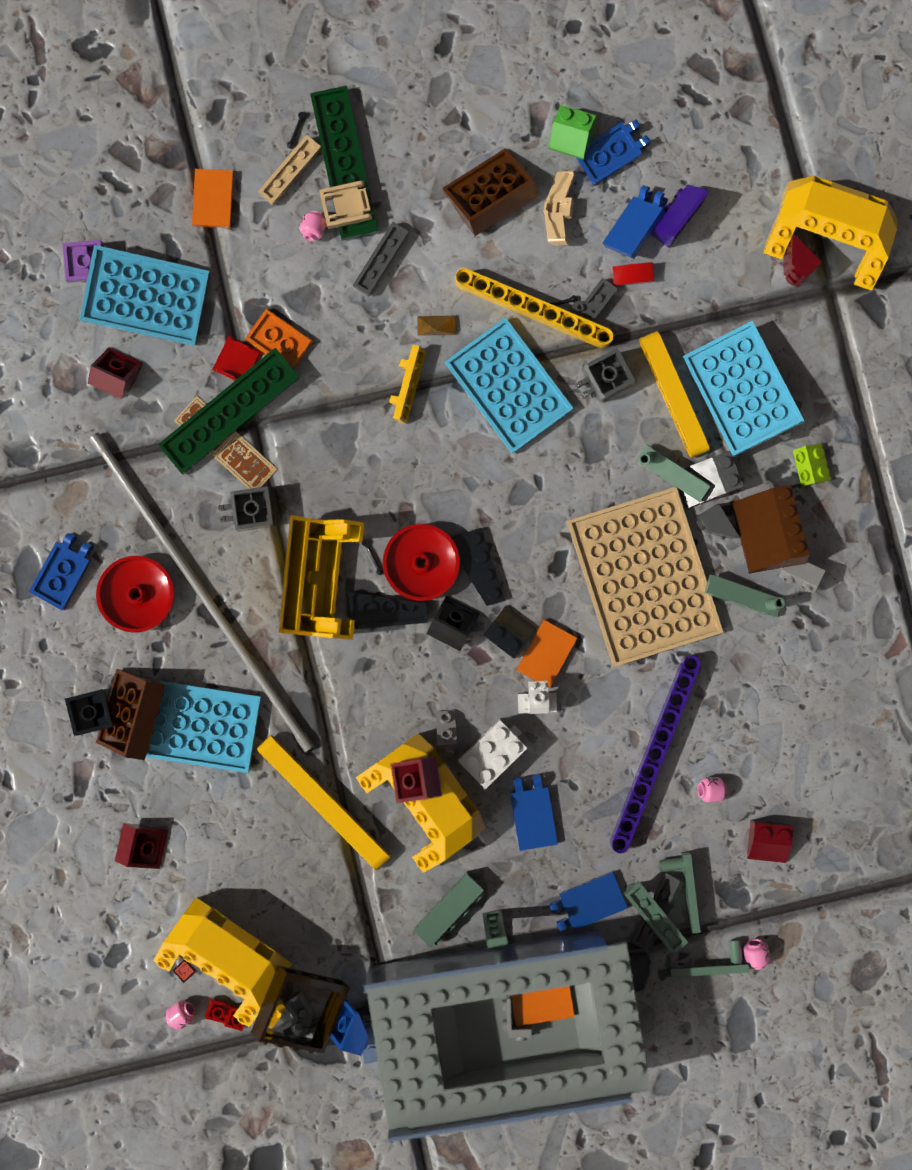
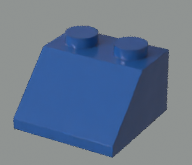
M346 999L331 1034V1039L341 1051L361 1056L363 1050L368 1045L369 1037L359 1013Z

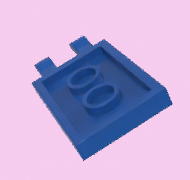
M637 119L627 126L621 122L591 142L585 159L576 158L593 186L642 156L641 150L650 145L651 141L647 135L636 142L630 135L640 130L639 127L641 125Z
M643 185L640 188L639 197L631 199L603 241V245L608 249L635 259L665 213L663 206L668 202V198L664 197L665 193L657 191L653 204L649 203L648 201L652 198L653 193L649 191L650 187Z
M67 533L62 543H55L29 590L33 595L60 610L66 608L91 560L87 556L94 547L92 544L84 542L79 552L70 549L77 539V536L72 533Z
M540 774L532 775L534 789L523 790L521 777L513 778L515 792H511L510 797L520 851L558 845L548 786L542 787Z
M612 871L559 893L561 899L549 903L552 913L564 907L567 912V918L556 922L560 931L570 926L575 931L628 908Z

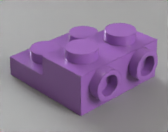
M101 240L62 243L66 282L87 281L94 245L107 247V245L104 246Z

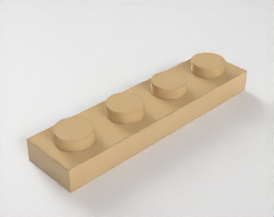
M306 134L258 191L259 195L271 205H274L320 152L321 146Z

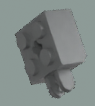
M616 348L584 365L582 371L586 378L574 385L576 388H581L589 383L591 389L582 392L580 397L584 399L595 394L599 403L632 387L636 381L619 349ZM606 372H607L608 375H609V374H612V375H613V376L611 377V379H608V378L605 377V373H606Z
M268 486L230 492L232 503L218 506V510L221 511L233 510L232 516L220 517V522L234 521L235 530L238 532L276 526L272 494ZM252 505L257 508L255 513L249 511Z

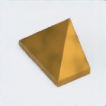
M455 315L417 316L418 336L455 335Z

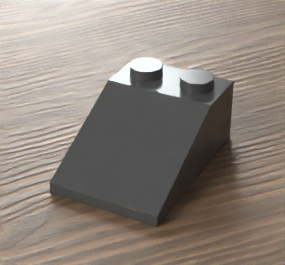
M731 451L685 468L711 485L701 502L695 500L679 489L687 509L744 487Z

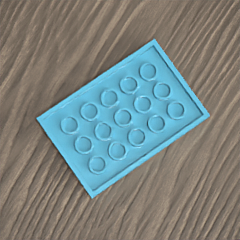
M94 245L79 320L195 346L209 271Z
M506 317L444 362L511 454L515 453L574 409Z
M753 321L683 356L733 457L804 423V419Z
M155 680L166 686L146 757L249 773L261 696Z

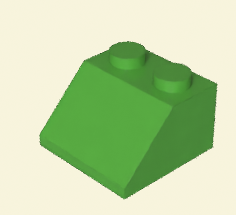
M560 105L553 122L549 149L584 160L598 128L596 115Z

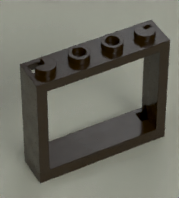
M278 965L250 1033L256 1038V1041L262 1042L264 1045L271 1043L279 1048L287 1046L295 1051L303 1049L311 1054L313 1052L324 1053L350 987L340 979ZM286 982L331 991L313 1038L267 1030Z

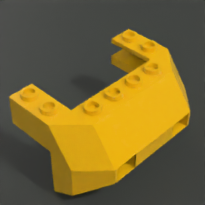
M817 176L789 181L782 193L779 213L765 242L764 254L782 259L796 227L866 250L855 272L854 277L856 279L854 285L872 291L889 258L897 232L898 219L887 200Z
M290 515L278 633L353 640L355 620L334 618V615L336 613L337 585L340 574L339 565L342 555L341 544L342 542H362L365 533L364 522L345 519L319 520Z
M417 733L367 768L356 779L366 793L386 780L390 782L394 789L391 763L436 756L442 796L404 802L432 841L421 849L422 851L412 856L417 866L424 873L447 860L486 828L480 812L434 747Z
M198 898L193 900L181 916L153 960L160 968L170 971L175 961L180 956H183L187 962L193 963L203 973L209 974L219 984L225 985L232 990L235 995L244 998L234 1017L241 1024L248 1027L251 1026L259 1013L277 966L290 968L292 965L291 962Z

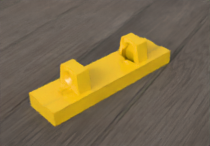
M412 345L409 360H400L399 366L406 370L399 397L391 395L389 403L396 406L393 419L404 424L408 422L426 351L417 345Z

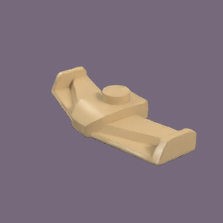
M575 170L557 171L547 200L544 202L543 212L545 214L548 243L554 246L568 245L564 219H571L573 215L574 200L572 197H567L573 180L577 175Z

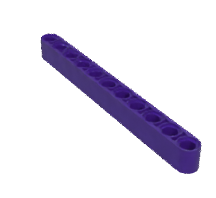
M685 656L680 662L610 839V846L617 853L626 852L630 846L700 669L701 663L696 656ZM690 658L695 661L693 669H688L686 666V662ZM683 676L688 679V684L685 687H681L679 684V679ZM675 694L681 697V702L678 705L672 703V697ZM668 712L674 715V720L671 723L665 721V715ZM661 730L667 733V737L663 741L658 739V733ZM658 748L660 755L653 759L650 753L652 749ZM651 766L652 774L648 777L644 776V768ZM641 784L645 785V792L643 794H637V786ZM637 803L639 806L638 810L630 812V804ZM627 820L630 821L631 828L623 830L622 823ZM623 839V847L616 848L614 845L615 841Z

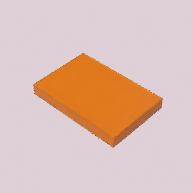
M195 169L193 227L231 228L234 178L232 170Z
M267 308L245 338L248 343L266 355L276 348L293 369H295L313 343V340Z
M543 620L516 670L535 681H548V688H550L577 638Z
M570 986L511 995L516 1027L574 1017Z

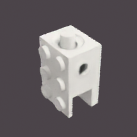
M499 719L458 759V762L486 789L527 749L518 739L522 732L515 725L509 729Z

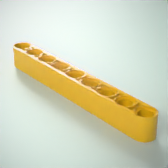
M462 268L456 273V285L461 290L598 348L604 349L609 347L613 340L612 331L602 325L472 270ZM463 275L469 278L465 283L459 280ZM479 283H484L487 287L484 290H479L476 286ZM497 290H501L504 293V295L502 297H496L494 295V292ZM517 297L521 300V303L514 305L511 300ZM536 305L539 310L531 312L529 306ZM549 312H553L556 315V318L554 320H550L547 318L546 314ZM571 320L573 321L574 326L567 327L565 326L564 321ZM583 327L590 328L591 333L586 335L582 332L581 329ZM602 334L607 335L609 341L602 342L599 336Z
M270 735L257 748L259 753L375 870L378 871L391 858V855L275 737Z

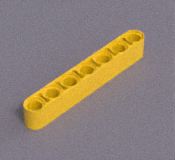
M656 331L639 338L640 346L690 458H694L710 450L708 442L659 332Z

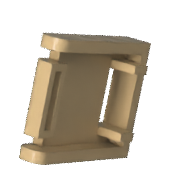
M364 181L319 190L328 229L372 219L371 214H365L370 212L366 188L358 189L365 186ZM333 200L336 214H328L326 201Z

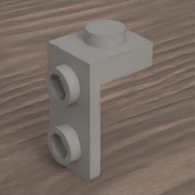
M437 711L436 727L439 756L451 757L458 755L455 711Z
M506 996V1000H502L503 1012H507V1020H503V1032H507L508 1038H516L517 1041H525L527 1038H532L531 1025L518 1027L511 1025L510 996Z

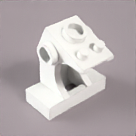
M548 681L528 682V694H518V713L540 714L557 712L556 693H548Z

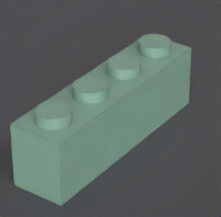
M466 872L414 927V932L430 948L433 944L437 946L444 938L443 934L447 929L451 931L456 926V920L459 916L464 917L471 908L469 906L473 901L477 903L483 897L484 887Z

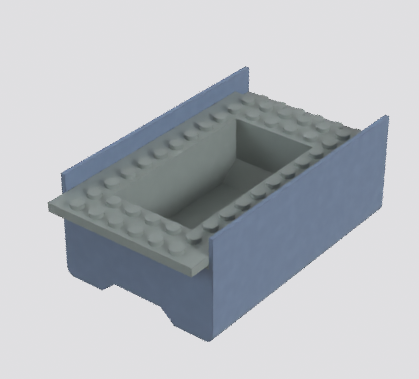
M599 929L509 943L491 948L485 947L369 966L364 982V990L367 989L371 1020L362 1021L369 1037L368 1045L363 1050L364 1064L378 1062L389 1129L388 1143L633 1103L631 1093L651 1090L626 942L607 945ZM570 986L574 1011L573 1018L530 1024L532 1038H527L525 1041L508 1038L507 1032H503V1020H507V1012H503L502 1000H506V996H510L511 1025H516L511 995Z

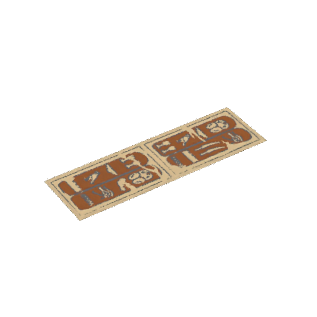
M196 396L174 421L181 426L206 404ZM234 432L210 452L218 462L248 489L262 487L277 470L274 465L237 432Z

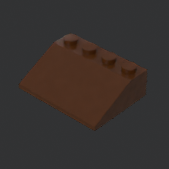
M506 148L442 188L474 236L539 196L534 180Z
M791 485L771 488L731 503L749 574L807 563L810 554Z
M116 669L107 701L113 727L99 730L96 743L125 758L145 760L166 685L146 677Z

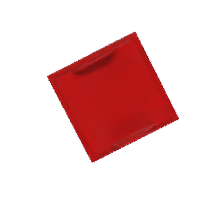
M228 336L212 370L235 381L259 361L263 352Z

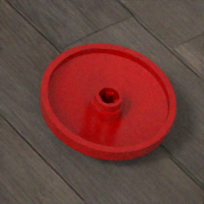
M414 524L401 529L390 539L383 554V571L388 583L397 593L410 600L428 601L443 595L454 584L459 572L460 558L454 541L443 530L428 524ZM419 560L425 561L423 567L418 565Z
M128 556L113 562L101 575L96 589L97 605L104 619L113 627L130 633L146 632L159 626L171 612L175 599L174 584L169 573L158 562L143 556ZM139 592L141 594L140 597L135 598V593Z

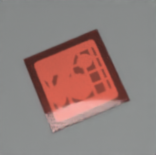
M185 959L172 970L183 983L196 972Z

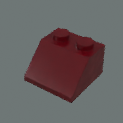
M796 235L790 239L784 253L783 274L786 276V281L797 288L822 262Z
M108 347L90 366L88 384L123 399L131 390L143 363Z
M436 756L390 764L396 804L442 796Z
M750 820L747 859L786 863L792 848L794 826Z
M123 823L115 862L126 867L160 869L168 831L140 824Z

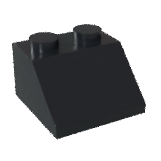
M446 596L426 634L461 651L480 613Z
M506 605L483 636L514 659L536 628Z
M104 689L65 698L74 736L113 727Z

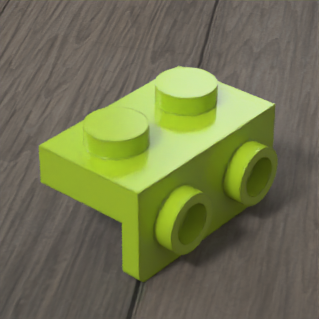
M822 443L793 450L802 487L831 480Z

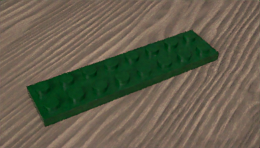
M347 85L310 93L330 187L364 181L365 186L358 189L366 188L370 212L365 214L372 215L371 220L339 227L341 241L377 234V223Z
M274 348L161 441L158 446L179 472L185 474L299 380L300 377L280 352Z

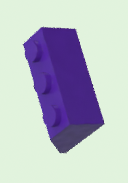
M687 184L684 190L680 188L674 196L676 200L673 204L669 202L665 207V214L651 235L669 248L701 207L709 191Z

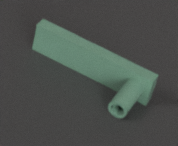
M648 444L645 445L636 460L699 502L703 500L711 487L710 484Z
M709 575L704 594L773 618L777 617L779 609L785 606V600L781 597H775L715 575Z
M681 852V858L659 860L660 872L683 870L689 928L692 933H701L691 854L689 852Z
M639 881L627 886L623 894L674 955L688 941Z
M496 910L482 913L487 947L491 948L508 944L502 911Z
M741 940L729 941L731 964L668 968L669 977L749 973V965L743 964Z

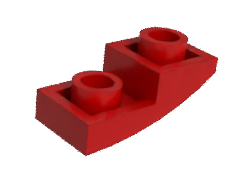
M653 262L612 266L614 286L655 282Z
M215 998L210 999L204 1014L205 1019L223 1023L225 1027L243 1031L245 1026L234 1017L239 1007Z

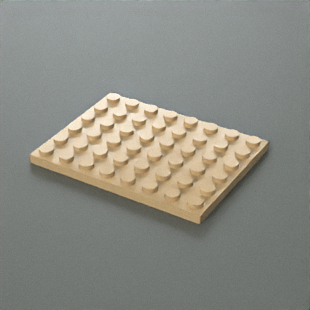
M677 487L566 521L613 667L724 633L712 596L704 594L707 580Z

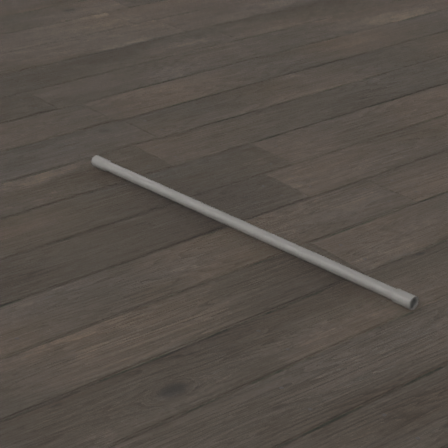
M99 433L93 434L89 438L107 462L288 725L301 748L306 752L314 747V744L294 719L115 459L104 439Z

